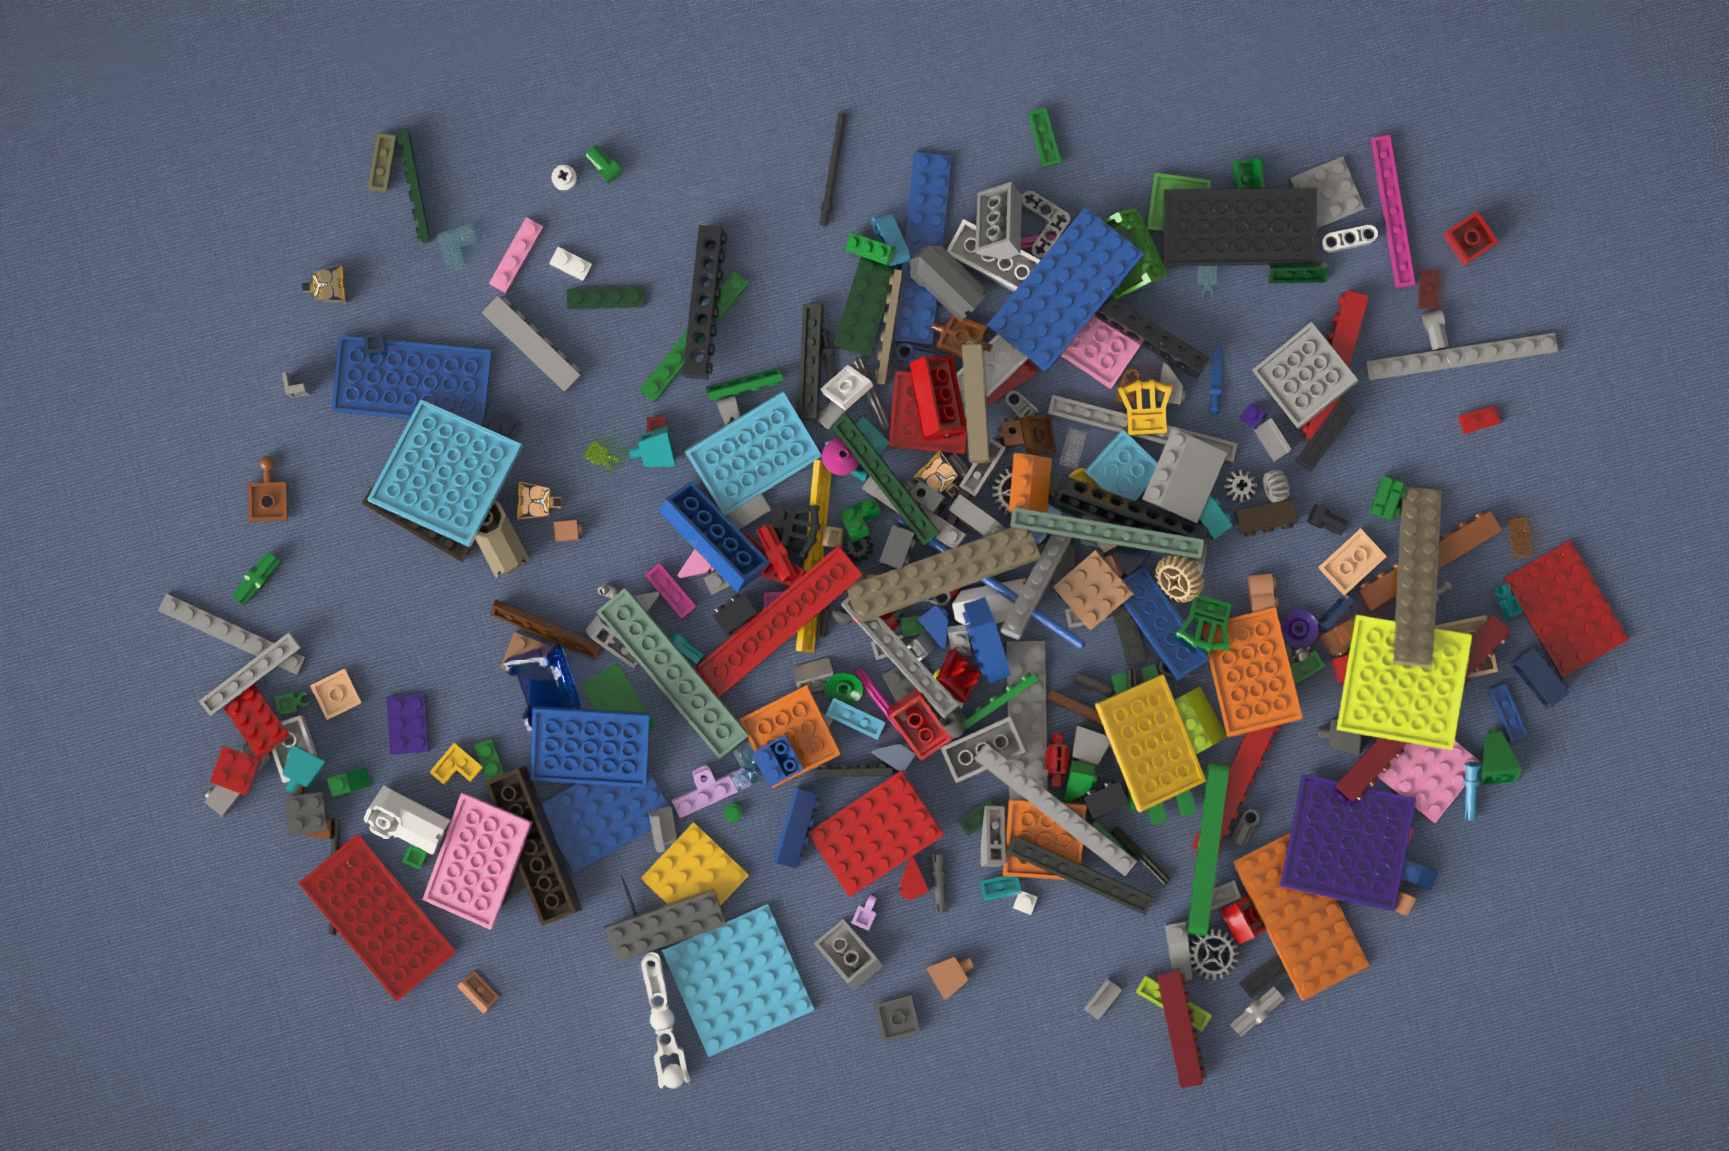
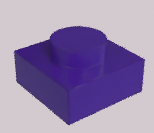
M1250 403L1239 418L1256 430L1267 416V413L1253 403Z

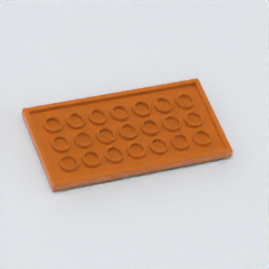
M1289 832L1232 863L1301 1001L1370 965L1336 899L1279 887L1290 836Z

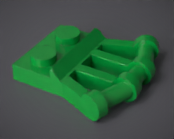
M1201 595L1195 597L1192 601L1188 619L1175 636L1181 637L1191 644L1193 648L1201 647L1208 652L1210 650L1222 649L1223 651H1229L1230 643L1227 623L1232 604ZM1193 620L1198 621L1194 637L1185 631ZM1203 623L1211 625L1207 641L1200 639ZM1216 627H1219L1221 630L1222 642H1213Z

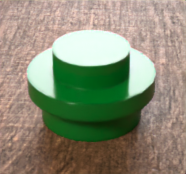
M731 803L725 807L724 817L727 821L734 823L742 818L743 810L738 804Z

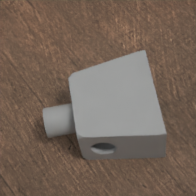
M1077 726L1071 757L1079 759L1078 762L1098 765L1110 744L1108 736Z

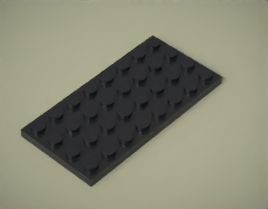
M1316 187L1163 189L1164 266L1316 263Z

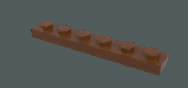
M495 600L493 603L491 616L596 661L601 645L594 640L586 639L576 632H570L557 624L549 623L541 617L527 613L525 610L512 607L504 601Z

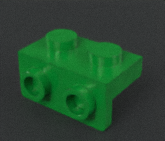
M1262 158L1232 161L1235 188H1266Z

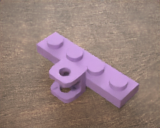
M702 765L692 771L697 788L672 799V803L679 818H682L748 788L750 785L742 768L715 780L711 769L707 765Z

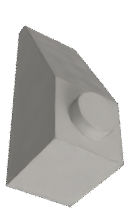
M990 438L991 462L973 463L959 487L976 496L1007 448Z
M960 494L948 509L984 538L1007 530L998 521Z
M597 615L585 630L589 637L634 669L638 664L637 660Z
M985 806L980 847L981 867H1000L1006 864L1004 806Z
M1186 923L1165 924L1171 969L1180 968L1181 973H1185L1186 980L1192 979V970L1189 964L1190 952Z

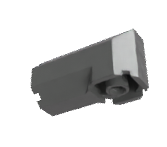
M929 245L920 248L909 260V277L920 287H925L958 320H962L967 316L965 314L966 311L972 312L985 298L984 294L988 292L942 246Z

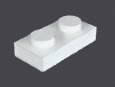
M560 247L557 248L549 263L583 282L592 267V263Z

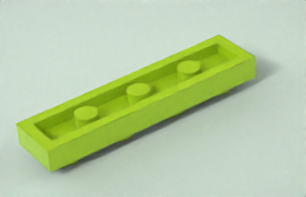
M1145 975L1136 993L1163 1008L1158 982ZM1193 1002L1187 1003L1189 1011L1192 1010L1195 1022H1191L1192 1026L1203 1031L1212 1014Z

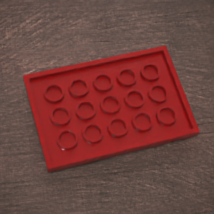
M1571 540L1503 578L1505 583L1509 584L1512 595H1516L1526 619L1561 678L1629 640Z
M903 770L807 833L849 897L945 835Z

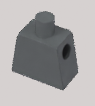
M908 480L904 486L917 503L937 516H940L949 503L943 495L922 481L916 484L912 480Z
M1329 720V728L1318 727L1317 738L1327 739L1328 748L1359 755L1361 734L1336 730L1338 720Z

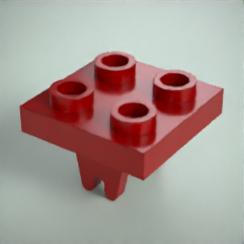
M954 648L949 650L936 680L963 703L967 702L974 685L978 683L977 678L981 674L977 668Z

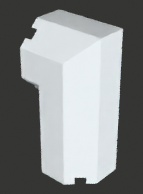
M1026 578L1003 582L1002 584L1020 595L1024 587L1023 583H1026ZM983 586L961 591L952 604L954 620L957 623L969 625V623H965L962 615L965 612L963 604L985 597L997 624L1006 621L1014 603L991 587Z
M384 785L371 803L364 818L366 823L369 822L371 832L380 837L388 839L395 835L394 837H399L432 855L435 854L442 843V838L444 834L446 835L451 820Z

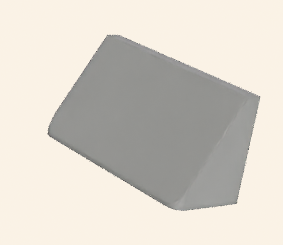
M831 400L819 413V419L816 420L824 428L829 429L846 410Z

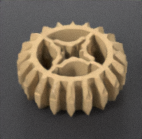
M1168 554L1158 562L1155 569V577L1158 579L1156 583L1160 584V589L1165 591V595H1169L1170 599H1175L1177 603L1180 601L1183 603L1190 602L1199 596L1204 587L1203 581L1205 579L1201 577L1203 572L1198 570L1199 566H1195L1194 560L1190 561L1189 557Z

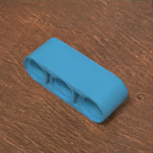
M886 214L872 218L871 224L877 240L896 247L891 266L909 262V250L893 215Z

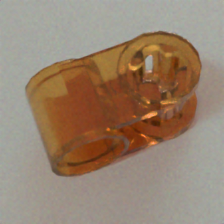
M1135 369L1126 370L1118 388L1121 386L1123 388L1136 382V380H1133L1131 383L1128 382L1129 379L1126 378V375H1130L1131 372L1134 373L1136 380H1140L1139 372ZM1117 390L1114 402L1124 404ZM1136 390L1126 394L1132 407L1136 398Z

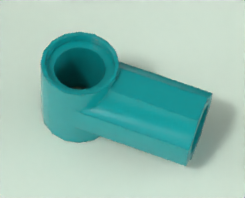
M676 632L670 638L695 668L704 655L689 645V642Z

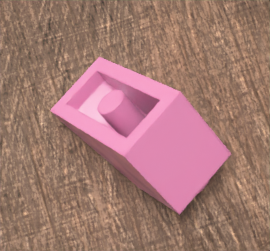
M694 549L677 576L682 579L707 574L710 570L713 572L715 569Z

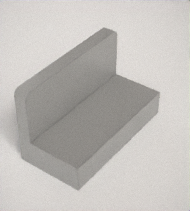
M286 371L282 372L287 396L296 398L310 395L308 386L304 383L293 385L291 375Z
M1272 418L1259 425L1256 430L1253 429L1273 462L1292 450Z
M829 658L792 668L797 688L800 689L808 685L812 693L824 690L826 681L833 675Z
M671 806L648 810L654 846L657 852L665 851V844L674 843L677 840Z
M1106 978L1083 1009L1099 1020L1122 989Z

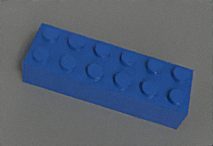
M692 481L664 500L659 512L736 592L742 590L764 573L770 561Z

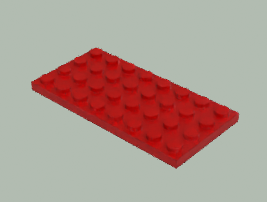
M356 834L298 882V885L396 1002L456 953L455 949L359 834Z

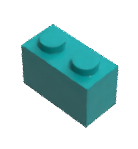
M1209 495L1199 523L1207 527L1208 535L1214 540L1233 526L1231 524L1233 520L1227 512L1223 513L1220 509L1222 505L1219 500Z

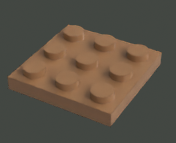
M1097 549L1053 586L1090 631L1134 594L1132 589Z

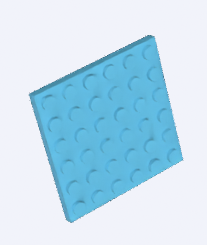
M420 399L367 500L471 547L523 446L521 443Z
M768 904L728 921L726 926L696 935L662 950L708 1057L815 1010Z

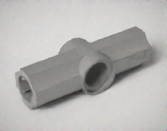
M1273 986L1259 999L1250 1003L1244 1009L1245 1011L1232 1021L1231 1027L1242 1037L1254 1025H1258L1270 1014L1269 1012L1284 1000L1283 996Z

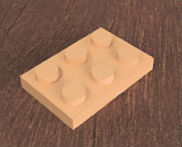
M1360 528L1318 568L1343 595H1346L1387 556Z

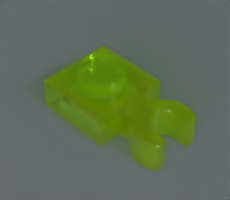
M595 441L591 442L583 455L584 458L598 467L604 463L609 471L614 470L609 466L611 460L619 462L616 457L607 456L609 450Z

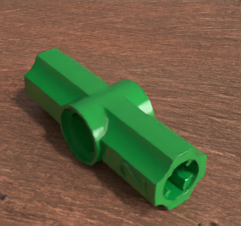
M267 551L256 566H253L245 574L243 582L231 596L245 606L253 595L264 587L269 580V576L281 561Z

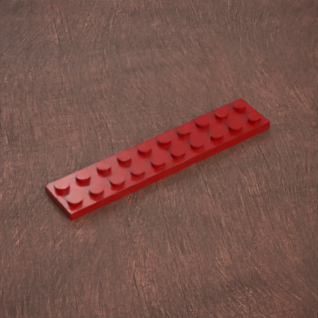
M837 546L696 666L695 670L719 698L722 697L864 575L844 550Z

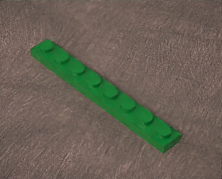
M733 271L721 287V298L717 300L719 316L715 318V325H717L749 284L748 281L735 271ZM702 318L700 320V324H705L708 321V318ZM687 331L639 390L654 403L684 365ZM706 336L699 337L698 343H702Z

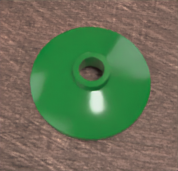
M839 672L828 678L825 684V693L830 701L835 698L848 705H852L861 698L863 685L857 676L848 672Z

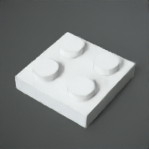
M847 365L820 390L827 398L844 410H847L872 388L873 384L871 380Z

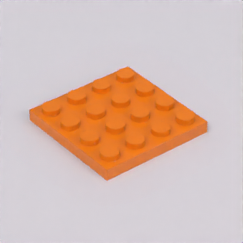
M808 685L739 719L742 726L749 733L748 739L754 752L786 735L804 768L802 771L772 786V788L842 754Z
M1009 799L1005 840L1006 850L1015 834L1081 864L1082 842L1028 800ZM1063 802L1085 820L1086 804ZM1006 853L1003 876L1066 880Z

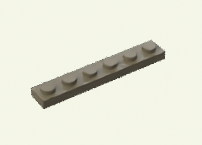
M896 269L894 274L891 273L889 285H892L891 293L888 292L886 302L889 304L888 312L885 311L884 314L886 329L882 330L881 342H883V348L879 349L878 352L880 368H876L875 379L881 385H887L904 276L902 270Z

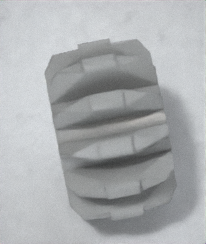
M1241 469L1238 471V476L1233 471L1231 473L1233 479L1230 477L1226 478V481L1231 484H1227L1224 487L1226 489L1231 488V491L1227 492V496L1232 493L1235 494L1232 498L1233 501L1238 496L1240 502L1244 501V496L1247 500H1250L1251 496L1249 493L1252 495L1256 494V491L1251 488L1257 487L1258 484H1251V481L1255 480V476L1249 479V471L1244 476ZM1240 481L1243 482L1242 484L1245 483L1246 487H1244L1242 491L1239 490L1240 488L1237 489L1236 485L1239 484Z
M1272 470L1265 473L1263 476V486L1268 499L1273 503L1288 499L1290 487L1282 470Z

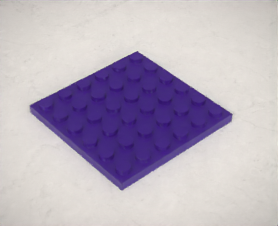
M1302 774L1279 887L1394 912L1416 798L1365 788L1363 790L1365 795L1359 801L1354 800L1351 802L1335 787L1339 781Z

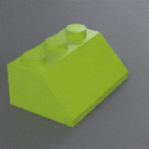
M1200 686L1174 700L1195 754L1227 737Z

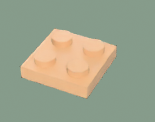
M346 669L310 685L326 720L362 704Z

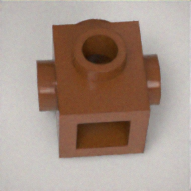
M1016 418L1004 419L1005 423H1001V428H998L999 439H1003L1004 447L1023 445L1024 434L1021 421H1016ZM1013 429L1015 434H1010L1009 430Z

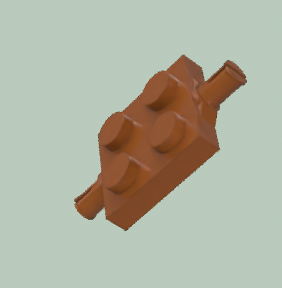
M952 315L950 321L945 326L936 322L932 325L931 329L941 333V337L936 345L937 349L963 358L962 345H966L968 341H978L979 344H982L984 350L991 352L993 344L983 341L988 327L966 318L958 320Z

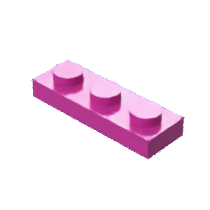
M660 563L645 574L647 579L681 619L697 607Z

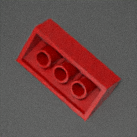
M924 356L910 362L924 437H938L966 431L967 425L953 356Z

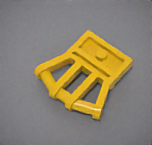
M1149 379L1147 382L1136 380V382L1128 386L1117 388L1127 408L1128 435L1167 433L1166 406L1172 391V384L1168 383L1166 385L1156 382L1154 379ZM1141 389H1150V408H1142ZM1155 389L1165 392L1161 407L1158 408L1155 406ZM1136 390L1137 409H1132L1126 394Z

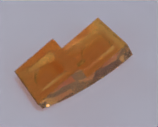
M1527 517L1508 518L1507 525L1513 559L1533 556Z

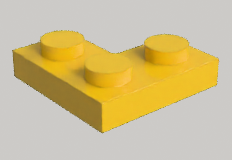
M453 743L430 773L442 784L446 785L457 771L470 782H473L484 767L456 743Z

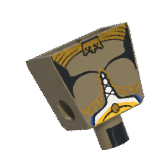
M343 265L312 272L313 281L302 282L303 294L314 293L316 301L347 303L345 267Z

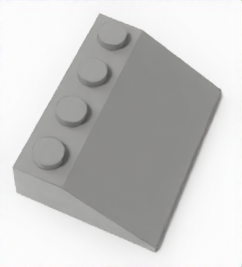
M1173 428L1142 498L1143 501L1197 524L1228 453Z

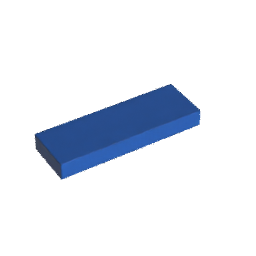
M1503 683L1489 689L1488 693L1509 742L1513 743L1529 736L1507 684Z

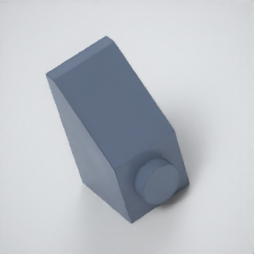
M906 743L903 746L897 744L874 749L871 754L896 770H903L904 772L916 755Z

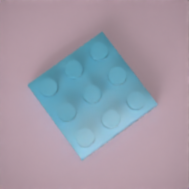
M1121 430L1087 467L1084 473L1101 489L1136 501L1147 489L1158 463L1124 430Z

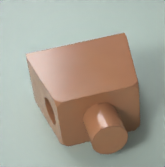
M954 956L930 965L926 969L944 1000H946L969 981L965 973L973 969L974 965L969 957L958 963Z

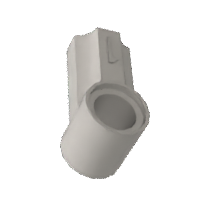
M1442 310L1422 314L1423 325L1428 332L1432 350L1448 347L1449 344L1444 328L1445 319Z

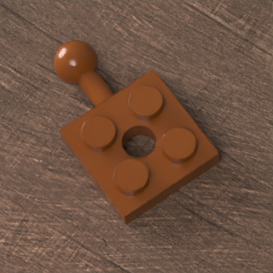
M264 456L259 462L260 468L263 470L264 483H248V521H288L287 482H271V470L274 468L275 462L272 457ZM269 496L273 499V504L270 507H265L263 499Z

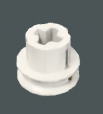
M568 165L556 167L552 172L553 184L560 190H569L574 187L577 180L574 169ZM561 173L569 174L566 176L567 180L559 179Z

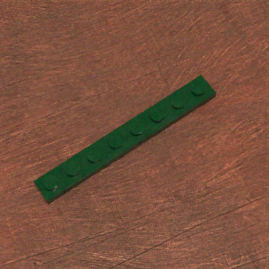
M845 414L832 425L833 429L923 545H928L941 534L852 418Z

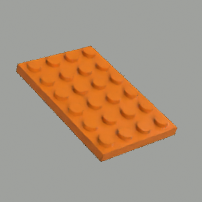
M1273 607L1228 619L1227 631L1230 650L1207 651L1227 737L1302 720L1303 716L1277 608ZM1206 624L1202 626L1204 641L1208 639L1211 625ZM1216 627L1213 642H1222L1219 627Z

